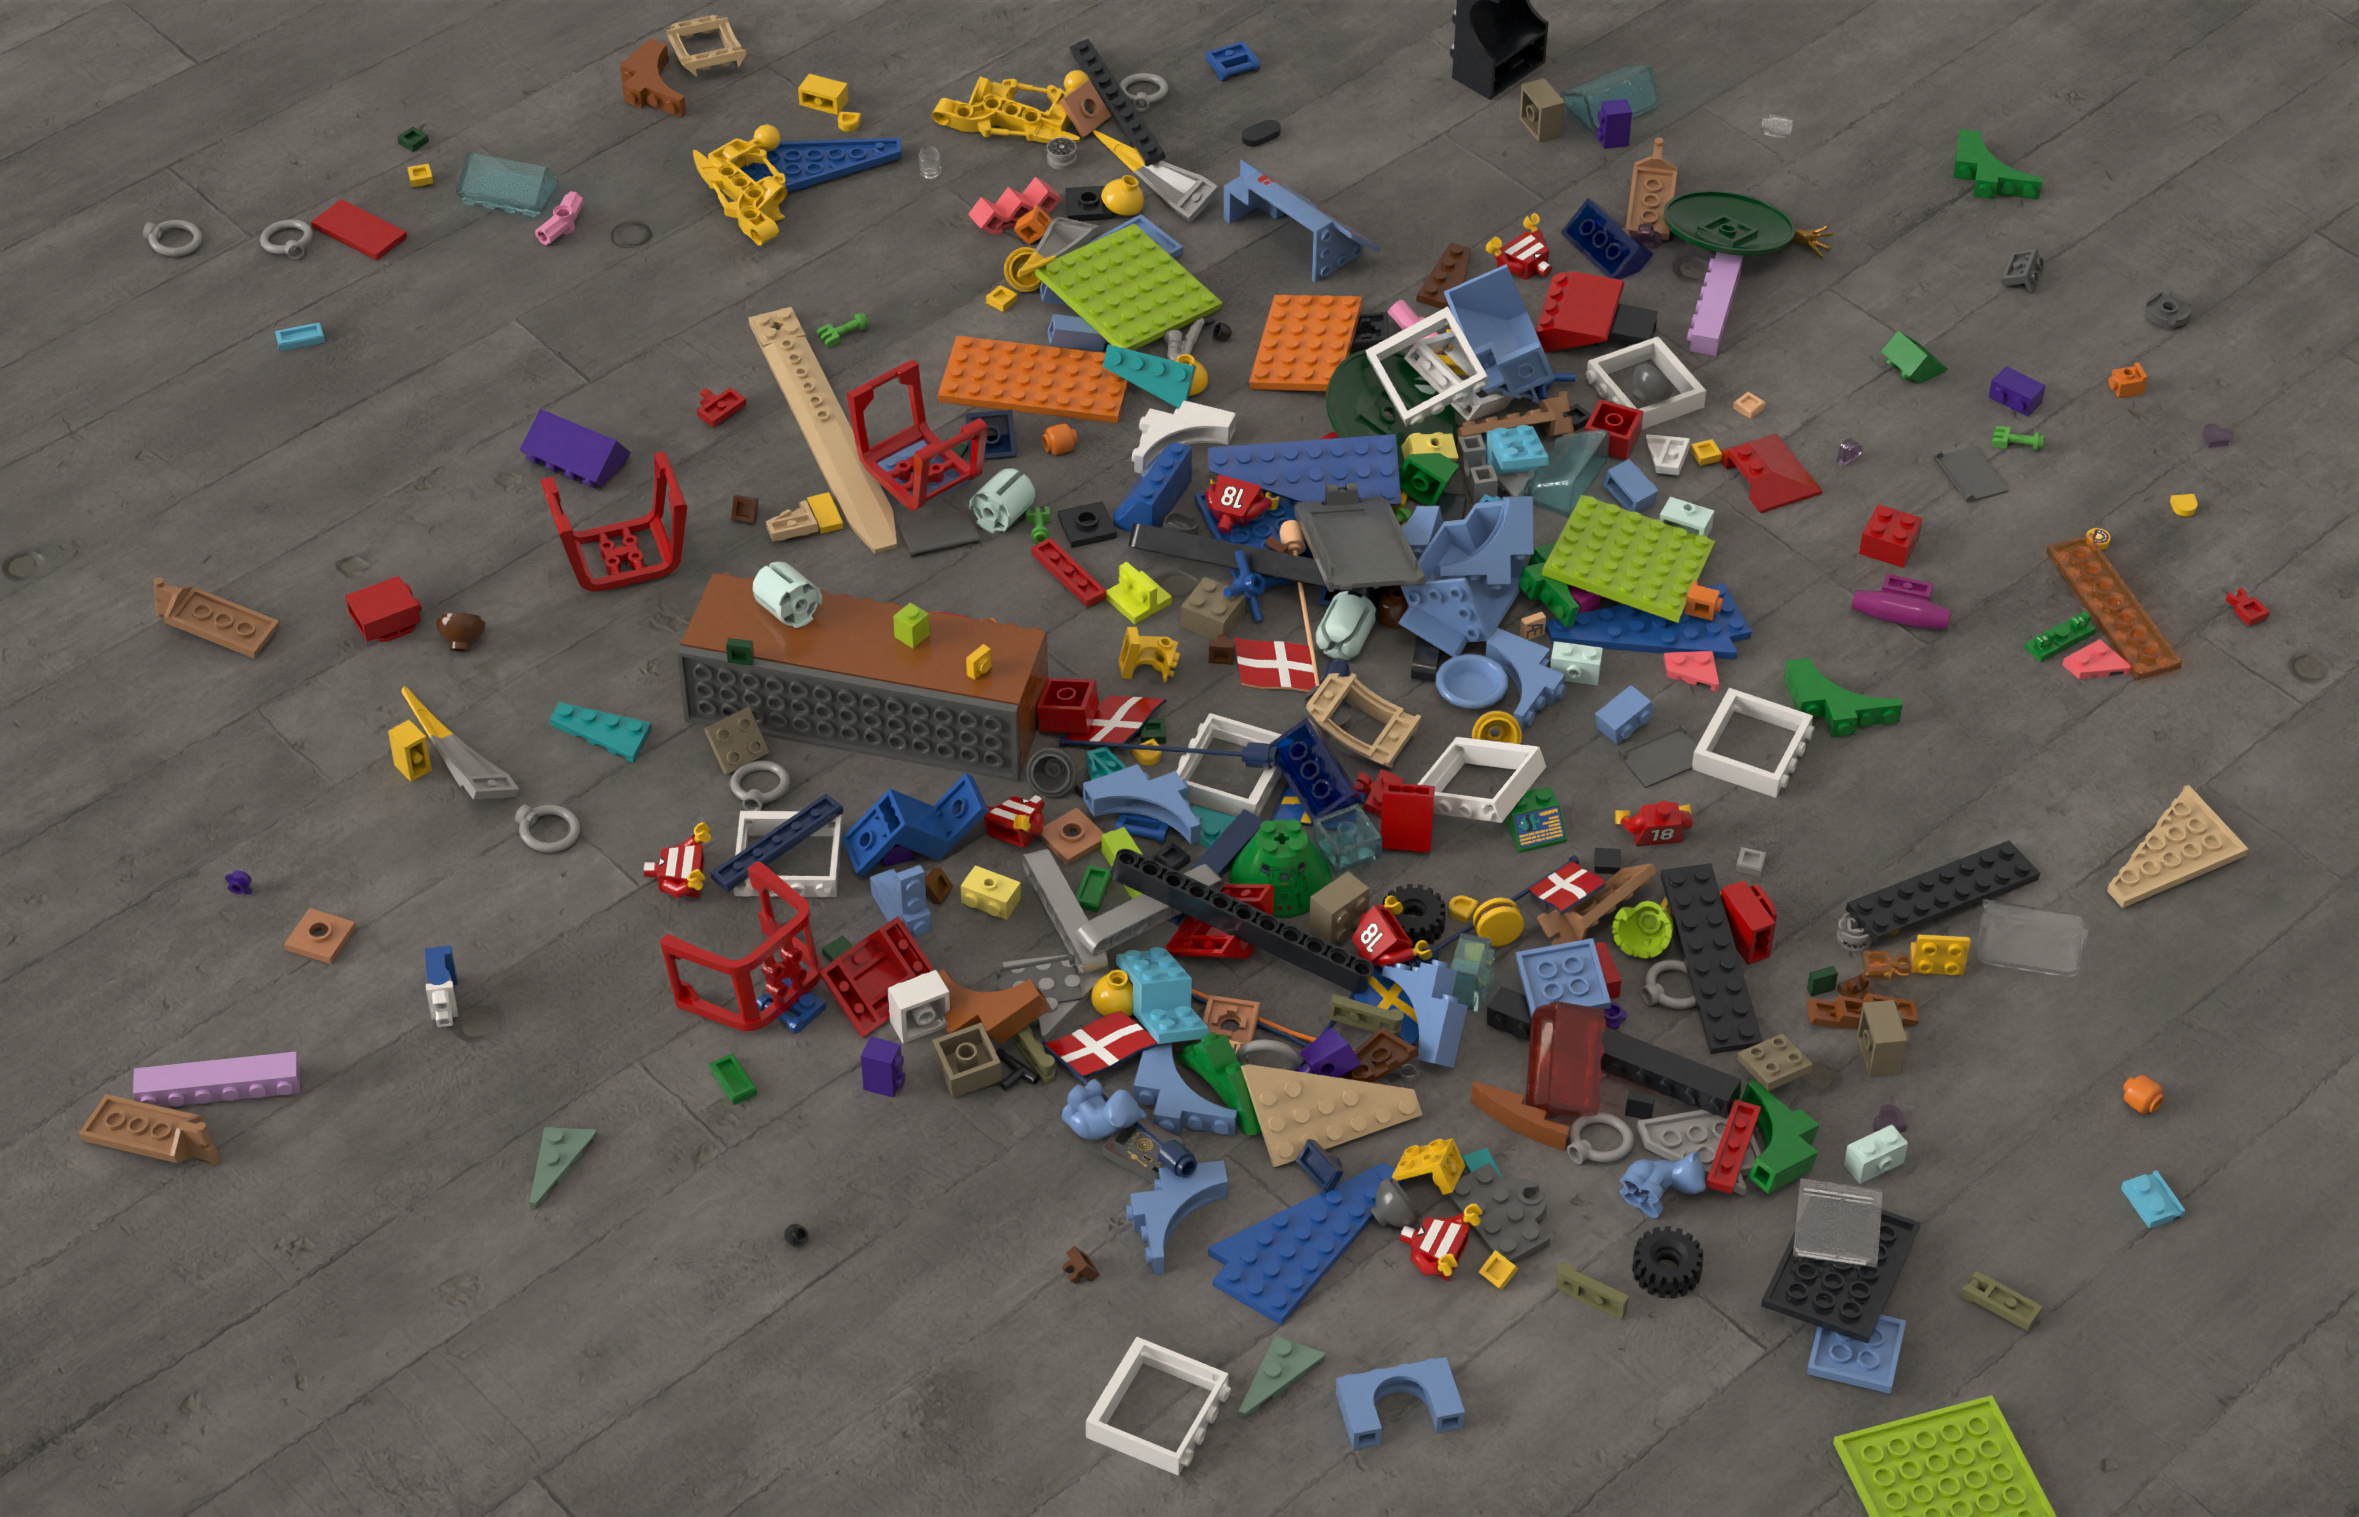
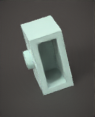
M1670 497L1660 513L1659 520L1665 524L1680 527L1688 532L1707 537L1712 529L1714 510Z
M1554 641L1550 669L1565 674L1564 681L1598 686L1603 648Z
M1893 1125L1887 1126L1847 1146L1844 1166L1857 1182L1861 1184L1903 1164L1908 1142Z

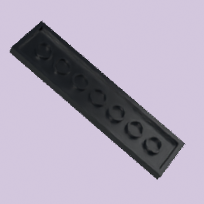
M2008 840L1847 902L1845 910L1875 943H1879L2035 882L2039 879L2040 872Z
M1712 863L1661 870L1660 877L1710 1054L1747 1049L1763 1042Z

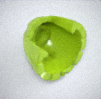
M1644 901L1635 908L1622 907L1613 921L1612 934H1614L1613 938L1617 946H1621L1620 949L1634 957L1649 958L1659 955L1668 947L1673 935V923L1665 908H1662L1661 905L1654 901Z

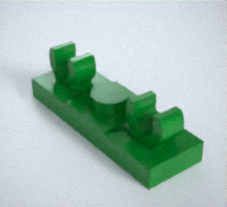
M2082 611L2081 614L2072 616L2068 621L2045 630L2041 635H2036L2035 638L2025 643V649L2041 663L2095 634L2096 627L2090 623L2091 616Z

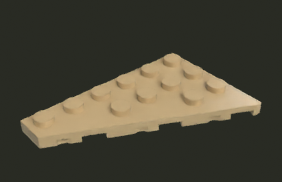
M2186 785L2178 798H2175L2171 803V807L2157 821L2154 829L2147 834L2144 842L2140 843L2133 852L2128 863L2120 869L2118 876L2114 877L2110 882L2107 892L2124 908L2247 856L2249 849L2189 785Z
M1250 1064L1241 1066L1273 1167L1296 1160L1308 1139L1315 1140L1325 1150L1422 1115L1414 1089Z

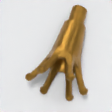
M1827 225L1814 230L1795 229L1793 242L1807 246L1816 252L1820 258H1823V254L1816 246L1823 247L1826 250H1830V246L1818 242V237L1832 236L1833 233H1818L1827 230Z

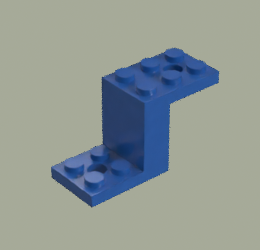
M965 773L934 806L890 788L841 839L856 874L864 877L896 844L940 861L989 810L974 777Z

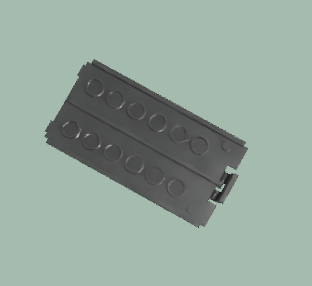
M1355 482L1345 483L1344 487H1338L1337 484H1326L1324 505L1321 504V501L1297 502V505H1294V514L1329 592H1334V588L1350 590L1362 587H1374L1377 589L1380 586L1425 585V575L1388 499L1383 497L1360 498L1359 503H1357L1358 485Z

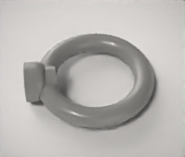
M1149 73L1130 75L1119 84L1138 112H1145L1148 110L1149 104L1163 99L1169 89L1167 82L1162 77ZM1136 82H1152L1157 84L1160 90L1155 94L1147 96L1143 92L1132 95L1127 92L1126 88Z
M295 219L283 220L268 226L262 232L260 244L270 253L287 254L291 260H298L304 255V247L310 243L313 231L310 225L304 221ZM296 228L304 232L300 240H289L283 246L274 245L269 242V238L274 233L283 229Z
M168 220L157 225L147 222L143 230V238L149 241L150 246L156 252L172 257L184 256L194 252L201 245L203 238L200 229L196 225L184 220ZM168 229H184L193 235V241L183 247L171 248L158 242L162 232Z
M754 761L741 766L735 771L731 777L730 786L734 795L743 800L742 806L745 810L760 811L763 803L774 801L785 794L790 786V776L788 771L778 763ZM755 771H770L780 777L778 787L766 793H762L757 789L747 792L742 789L740 782L744 776Z
M524 804L518 809L515 816V822L520 824L519 833L522 840L529 847L540 852L553 853L565 850L576 842L580 834V823L576 815L558 805H542L533 809ZM556 815L564 818L569 823L570 832L567 837L560 841L547 843L535 839L531 835L529 827H532L540 816Z
M1664 960L1654 964L1648 970L1645 978L1646 985L1642 986L1640 990L1641 997L1646 1005L1652 1006L1660 1003L1674 1009H1687L1696 1006L1694 995L1684 999L1672 998L1665 995L1664 989L1660 984H1656V977L1666 970H1678L1688 974L1684 961Z
M1274 1040L1251 1041L1242 1045L1236 1052V1057L1240 1064L1251 1065L1247 1055L1260 1050L1275 1051L1288 1059L1287 1065L1278 1069L1295 1071L1299 1064L1298 1055L1290 1046Z
M1602 1112L1589 1113L1581 1116L1572 1124L1569 1132L1571 1144L1567 1147V1152L1570 1159L1576 1164H1581L1587 1159L1604 1163L1614 1162L1622 1159L1631 1151L1634 1144L1633 1132L1617 1116ZM1589 1124H1608L1622 1134L1623 1143L1613 1151H1596L1592 1149L1591 1144L1587 1140H1581L1580 1132Z

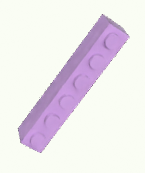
M1716 252L1715 259H1710L1708 271L1711 272H1706L1704 281L1706 286H1702L1700 299L1702 300H1698L1695 313H1698V315L1693 314L1691 323L1693 329L1689 328L1687 342H1691V352L1712 356L1717 355L1741 275L1743 255Z
M297 1052L134 1068L133 1095L135 1101L161 1107H179L182 1105L300 1093V1065Z

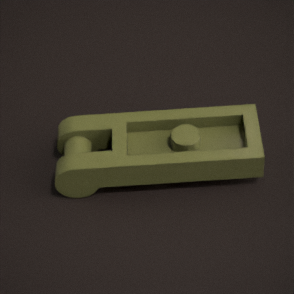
M1333 994L1328 1014V1019L1374 1033L1382 1027L1397 1037L1401 1034V1024L1404 1018L1403 1012L1399 1009H1391L1389 1011Z
M1028 1025L1010 1038L1033 1071L1040 1076V1081L1045 1084L1052 1083L1055 1080V1059L1053 1056L1045 1054L1042 1043L1040 1041L1036 1042Z
M1562 1262L1558 1265V1276L1556 1278V1288L1620 1320L1624 1318L1628 1309V1295L1619 1289H1613L1593 1277H1588L1574 1270V1266L1569 1262Z
M1973 1272L1969 1278V1284H1965L1959 1291V1295L1963 1300L1975 1302L2026 1331H2029L2043 1308L2040 1304L1980 1272Z

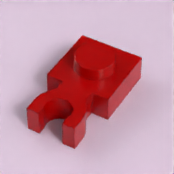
M2242 587L2238 589L2236 596L2232 592L2227 593L2226 601L2230 605L2235 606L2234 612L2248 626L2268 619L2270 611L2255 597L2249 599Z

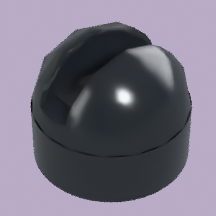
M1218 322L1213 330L1214 339L1226 341L1231 337L1232 331L1227 324Z
M791 1224L785 1229L784 1238L793 1247H801L808 1240V1231L800 1224ZM793 1232L798 1237L796 1240L792 1236Z

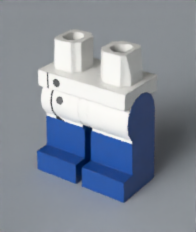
M448 945L425 948L428 980L426 993L432 1020L436 1019L437 1027L452 1026L453 1017H458L453 985H458L452 947Z

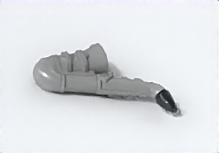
M1197 319L1193 323L1194 325L1190 327L1185 341H1182L1183 334L1179 330H1170L1165 333L1164 341L1168 345V359L1174 361L1182 354L1191 355L1202 327L1215 323V319Z

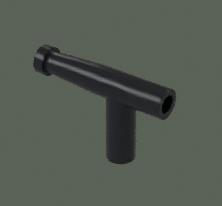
M1002 1048L996 1050L998 1058L1014 1070L1000 1082V1087L1004 1091L1010 1089L1023 1077L1033 1085L1038 1083L1040 1080L1038 1074L1005 1053Z

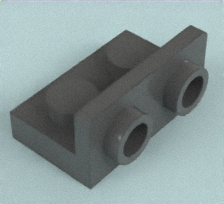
M2037 249L2011 253L2001 278L2004 286L2025 283L2028 292H2034L2036 284L2039 282L2041 271L2044 269V260L2039 256Z

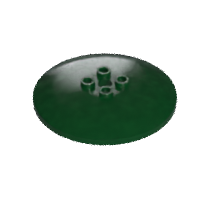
M1713 190L1684 193L1668 201L1663 213L1666 226L1675 235L1698 247L1723 254L1745 256L1771 254L1788 247L1795 236V225L1786 213L1768 202L1739 193Z
M1365 350L1354 353L1343 360L1330 377L1326 389V408L1330 422L1339 438L1396 434L1399 472L1405 462L1401 446L1409 435L1413 433L1433 434L1442 432L1443 434H1452L1455 441L1459 420L1458 411L1451 404L1445 406V409L1439 414L1428 415L1420 424L1417 422L1408 427L1405 426L1368 360ZM1398 351L1381 360L1380 363L1408 411L1440 393L1437 390L1433 394L1420 391L1415 385L1431 384L1427 380L1415 379L1421 377V375L1404 359L1407 354ZM1384 412H1389L1393 419L1387 418Z

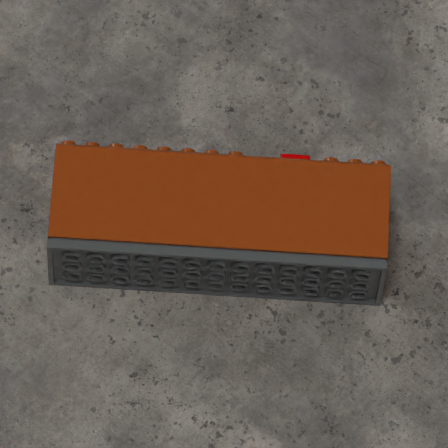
M723 573L722 575L712 574L681 641V645L677 650L685 722L711 726L744 708L750 707L762 736L1010 781H1019L1039 726L1037 705L1048 679L1046 631H1042L1038 627H1031L1030 629L1019 627L1015 623H995L988 618L978 620L964 615L924 610L929 613L930 635L915 648H911L895 638L893 616L904 608L895 602H888L886 604L875 602L872 598H852L845 593L840 595L829 594L825 590L820 589L822 604L818 603L815 612L812 614L811 617L814 619L805 626L795 628L782 623L756 601L753 592V581L755 578H738L729 573ZM728 638L753 641L755 659L752 666L728 663L726 651ZM984 644L991 649L992 667L974 680L967 676L966 657Z

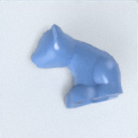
M1093 1079L1085 1087L1078 1084L1070 1091L1067 1099L1068 1104L1064 1107L1061 1116L1062 1120L1080 1137L1089 1140H1101L1112 1136L1119 1130L1132 1126L1138 1120L1146 1118V1113L1140 1109L1138 1103L1127 1090H1117L1106 1102L1101 1096L1103 1093L1101 1083Z
M1693 1151L1687 1157L1677 1161L1641 1159L1633 1162L1625 1175L1619 1180L1624 1186L1619 1191L1621 1197L1633 1207L1640 1208L1649 1217L1657 1218L1664 1209L1660 1199L1669 1187L1672 1186L1684 1194L1703 1192L1706 1189L1705 1168L1699 1158V1152Z

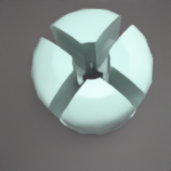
M1010 468L999 471L971 498L969 509L973 507L974 513L978 518L976 522L984 530L990 533L1006 531L1033 504L1035 488L1025 474L1020 477L1021 472L1019 470Z
M786 562L770 563L769 567L764 566L759 570L753 581V592L756 601L786 625L795 628L807 625L814 619L811 616L815 612L818 603L822 604L820 589Z
M1349 591L1338 593L1331 601L1315 634L1318 647L1324 649L1323 653L1329 658L1349 660L1359 654L1376 620V608L1365 596L1359 598L1355 595H1349Z

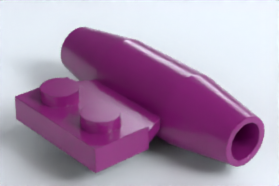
M1886 574L1882 591L1855 590L1851 607L1853 610L1878 620L1915 628L1947 629L1951 610L1929 602L1933 583Z

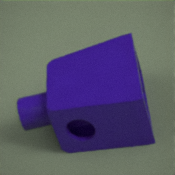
M1331 1027L1300 1052V1056L1305 1064L1295 1071L1338 1078L1361 1063L1350 1044Z

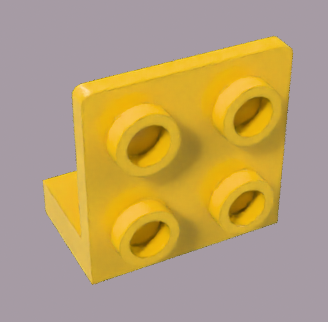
M1918 935L1916 943L1911 942L1910 945L1911 973L1964 975L1970 938Z
M1453 1138L1447 1140L1436 1139L1428 1145L1421 1147L1414 1145L1407 1148L1397 1164L1392 1178L1399 1181L1432 1172L1435 1185L1439 1186L1442 1194L1445 1195L1453 1193L1466 1165Z

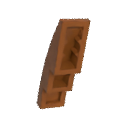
M1867 993L1863 999L1839 995L1835 1002L1810 998L1806 1004L1810 1025L1858 1029L1863 1003L1894 1000L1897 1010H1901L1903 1015L1902 1026L1917 1025L1919 1023L1915 1001Z
M1473 1081L1471 1102L1490 1117L1532 1140L1562 1151L1566 1150L1569 1126L1546 1120L1547 1111L1524 1105V1095Z

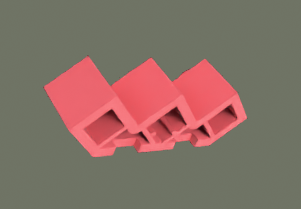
M1035 177L1022 194L1008 187L996 204L981 197L968 215L981 229L993 235L1003 233L1005 228L1011 226L1015 228L1017 220L1032 211L1037 205L1049 215L1062 198L1050 184Z

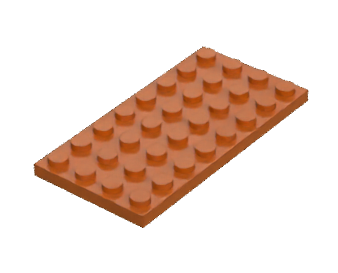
M956 336L938 392V402L1002 410L1012 409V411L1118 423L1129 381L1103 367L1106 353Z

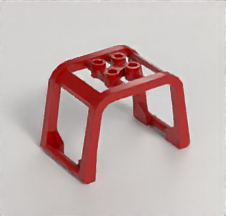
M911 359L846 393L857 454L861 463L873 478L908 509L915 511L923 507L932 498L966 480H973L982 474L988 430L987 424L981 418H978L961 427L960 434L942 442L930 430L926 422L919 364L915 360ZM898 378L900 384H905L908 387L914 425L869 448L864 410L874 399L873 389ZM920 440L927 444V446L914 452L913 457L897 462L896 468L889 472H886L877 464ZM967 440H972L970 466L951 450ZM937 456H940L945 461L941 464L933 463L930 465V460ZM953 468L961 475L957 479L927 494L928 483L942 482L944 472ZM898 478L899 480H902V481H905V480H908V479H910V480H909L908 482H906V483L900 485L895 479Z
M666 452L654 453L655 479L651 511L646 516L593 529L584 531L572 530L567 514L563 513L554 477L541 480L545 498L578 583L585 590L592 592L605 591L661 578L672 573L681 563L687 504ZM667 482L671 489L668 491V501L672 515L671 544L661 520L664 514ZM650 528L663 562L644 567L643 553L638 550V539L632 533ZM623 536V546L617 548L609 540V538ZM600 542V555L605 560V568L609 576L592 578L581 544ZM628 560L631 571L621 573L620 562Z
M762 862L752 864L748 868L752 888L759 892L762 911L758 913L762 932L770 938L743 959L730 960L696 947L669 933L660 940L676 1007L740 1031H755L771 1024L822 979L818 972L823 967L820 957L816 953L810 926L811 912L808 901ZM768 889L776 893L798 911L796 916L784 926L775 920ZM803 929L807 946L795 937ZM782 947L780 957L783 961L776 962L773 954ZM683 958L731 975L740 1015L701 999L690 983L680 979L675 959L681 960ZM801 960L811 968L808 973L800 966L799 962ZM763 963L761 972L766 977V992L772 995L773 1002L759 1013L750 971ZM786 978L790 979V981H791V987H790V988L788 987L787 984H785L784 982H782L783 979H786Z

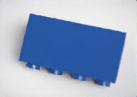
M1177 442L1169 444L1144 468L1113 514V523L1116 528L1131 533L1133 523L1158 528L1162 526L1165 516L1171 513L1192 482L1191 446Z

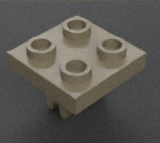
M750 707L744 708L704 729L724 774H729L741 766L769 753Z
M1783 1033L1738 1052V1061L1768 1092L1813 1072V1064Z

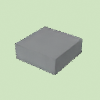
M1741 847L1736 871L1761 877L1766 852Z

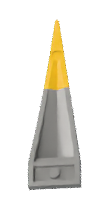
M1093 130V134L1166 204L1191 223L1220 192L1218 186L1204 176L1162 160L1146 167L1134 148Z
M1062 217L1051 220L1037 248L1027 262L1018 270V278L1090 243L1092 237L1099 234L1100 225Z
M403 686L402 694L460 788L466 790L473 800L517 797L519 788L508 773L467 746L446 728L406 686Z

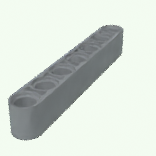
M1046 848L1023 854L1022 863L1024 871L1068 952L1073 955V960L1079 972L1084 974L1107 968L1106 952L1094 956L1076 938L1077 931L1083 924L1088 922V919L1049 849Z
M1207 864L1200 865L1184 873V875L1218 891H1221L1224 886V881ZM1142 894L1086 922L1077 931L1076 938L1094 956H1097L1182 912Z

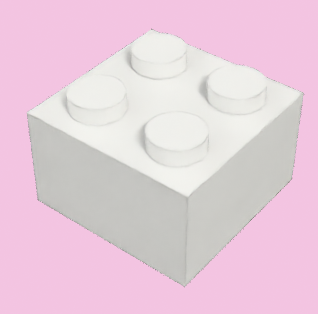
M936 970L921 974L916 978L897 983L888 988L890 1023L903 1044L944 1029L948 1025L944 1014L950 1011L949 990Z

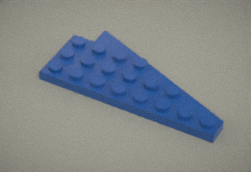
M901 138L780 141L779 146L775 150L767 152V159L779 173L785 175L787 192H791L797 189H807L811 185L900 159ZM752 163L740 168L755 182L764 177L773 176L766 164Z
M1396 434L1208 448L1210 473L1261 485L1262 491L1295 502L1321 501V504L1324 505L1326 484H1337L1338 487H1344L1345 483L1357 482V503H1359L1360 498L1383 497L1388 499L1391 506L1401 505Z
M1725 583L1706 587L1720 591L1719 598L1724 599L1721 612H1716L1713 621L1684 614V610L1679 623L1623 604L1577 614L1574 626L1565 627L1558 618L1547 620L1545 624V631L1552 644L1556 641L1603 649L1661 654L1713 651L1714 658L1737 659V650L1732 642L1751 639L1752 633Z
M1383 1162L1337 1184L1334 1190L1327 1193L1321 1192L1208 1248V1256L1225 1265L1213 1279V1286L1282 1326L1375 1218L1370 1210L1376 1206V1191L1379 1184L1385 1178H1388L1390 1182L1393 1180L1392 1175L1395 1168ZM1406 1179L1399 1180L1397 1182L1400 1186H1402L1405 1183Z

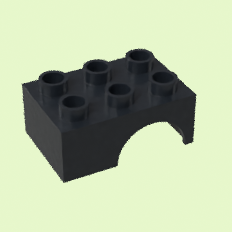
M1457 0V6L1452 15V22L1455 24V38L1450 49V57L1453 59L1452 79L1491 100L1545 63L1549 22L1538 14L1530 0Z

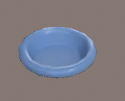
M1464 654L1452 657L1441 665L1436 673V687L1441 696L1453 705L1465 709H1481L1492 706L1503 698L1508 690V676L1503 667L1493 659L1482 655Z

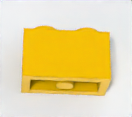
M809 73L798 87L799 105L838 115L849 101L848 84Z
M410 720L388 731L394 765L410 782L432 771L426 736Z

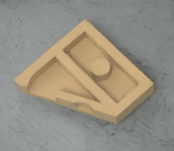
M806 500L799 503L800 508L791 512V510L787 509L779 516L766 521L767 531L772 542L784 541L788 538L800 535L806 536L810 533L818 532V524Z

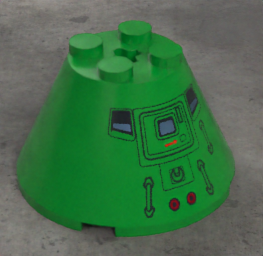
M1295 819L1262 822L1260 829L1239 853L1230 869V884L1273 885V916L1276 918H1291L1310 912V897L1332 882V874L1328 862L1306 831L1301 827V823Z

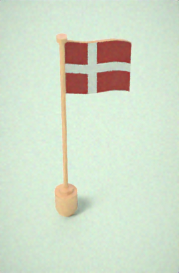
M1289 520L1284 522L1279 531L1281 543L1288 548L1291 555L1298 556L1306 549L1304 534L1297 521ZM1298 582L1308 646L1280 641H1251L1234 637L1241 685L1259 689H1289L1308 692L1313 687L1320 685L1303 583Z

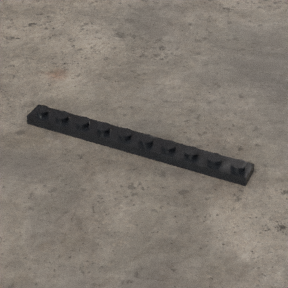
M1090 40L1079 41L1070 46L1071 54L1083 72L1088 75L1097 93L1145 166L1148 167L1165 159L1166 156L1163 149Z

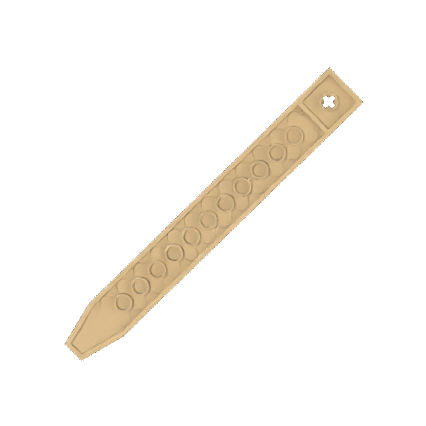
M792 307L749 317V325L848 526L875 554L897 548L893 509L879 482L868 473L857 454L853 430L806 339Z

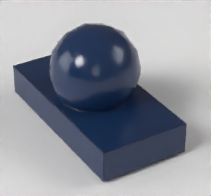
M1312 1139L1307 1140L1296 1159V1162L1324 1193L1334 1190L1344 1172L1339 1158L1332 1154H1327Z

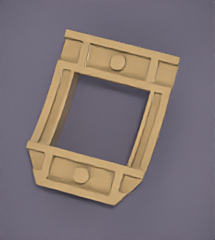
M706 16L674 23L670 26L669 30H666L678 60L696 77V69L704 71L714 65L727 66L733 62L739 68L746 56V50H742V46L737 41L727 17ZM714 29L718 30L725 47L724 49L689 56L680 37L690 38L695 33L709 34Z
M1339 673L1328 674L1307 703L1306 709L1317 723L1341 744L1370 760L1393 769V762L1410 737H1415L1421 721V715L1412 716L1403 712L1404 708L1376 695L1356 679V674L1352 673L1350 677H1339ZM1345 696L1365 713L1386 725L1372 746L1351 736L1330 719Z

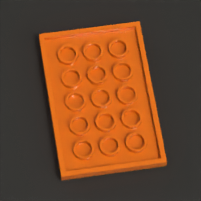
M1274 295L1249 380L1250 389L1326 391L1330 377L1343 360L1349 357L1363 305L1362 297Z

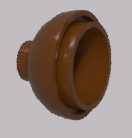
M1392 585L1377 597L1374 604L1376 608L1375 618L1387 627L1405 628L1398 624L1409 605L1401 585Z
M446 613L442 615V618L436 620V625L441 637L450 643L451 651L468 652L470 651V644L476 642L484 633L486 622L481 620L480 616L474 614Z

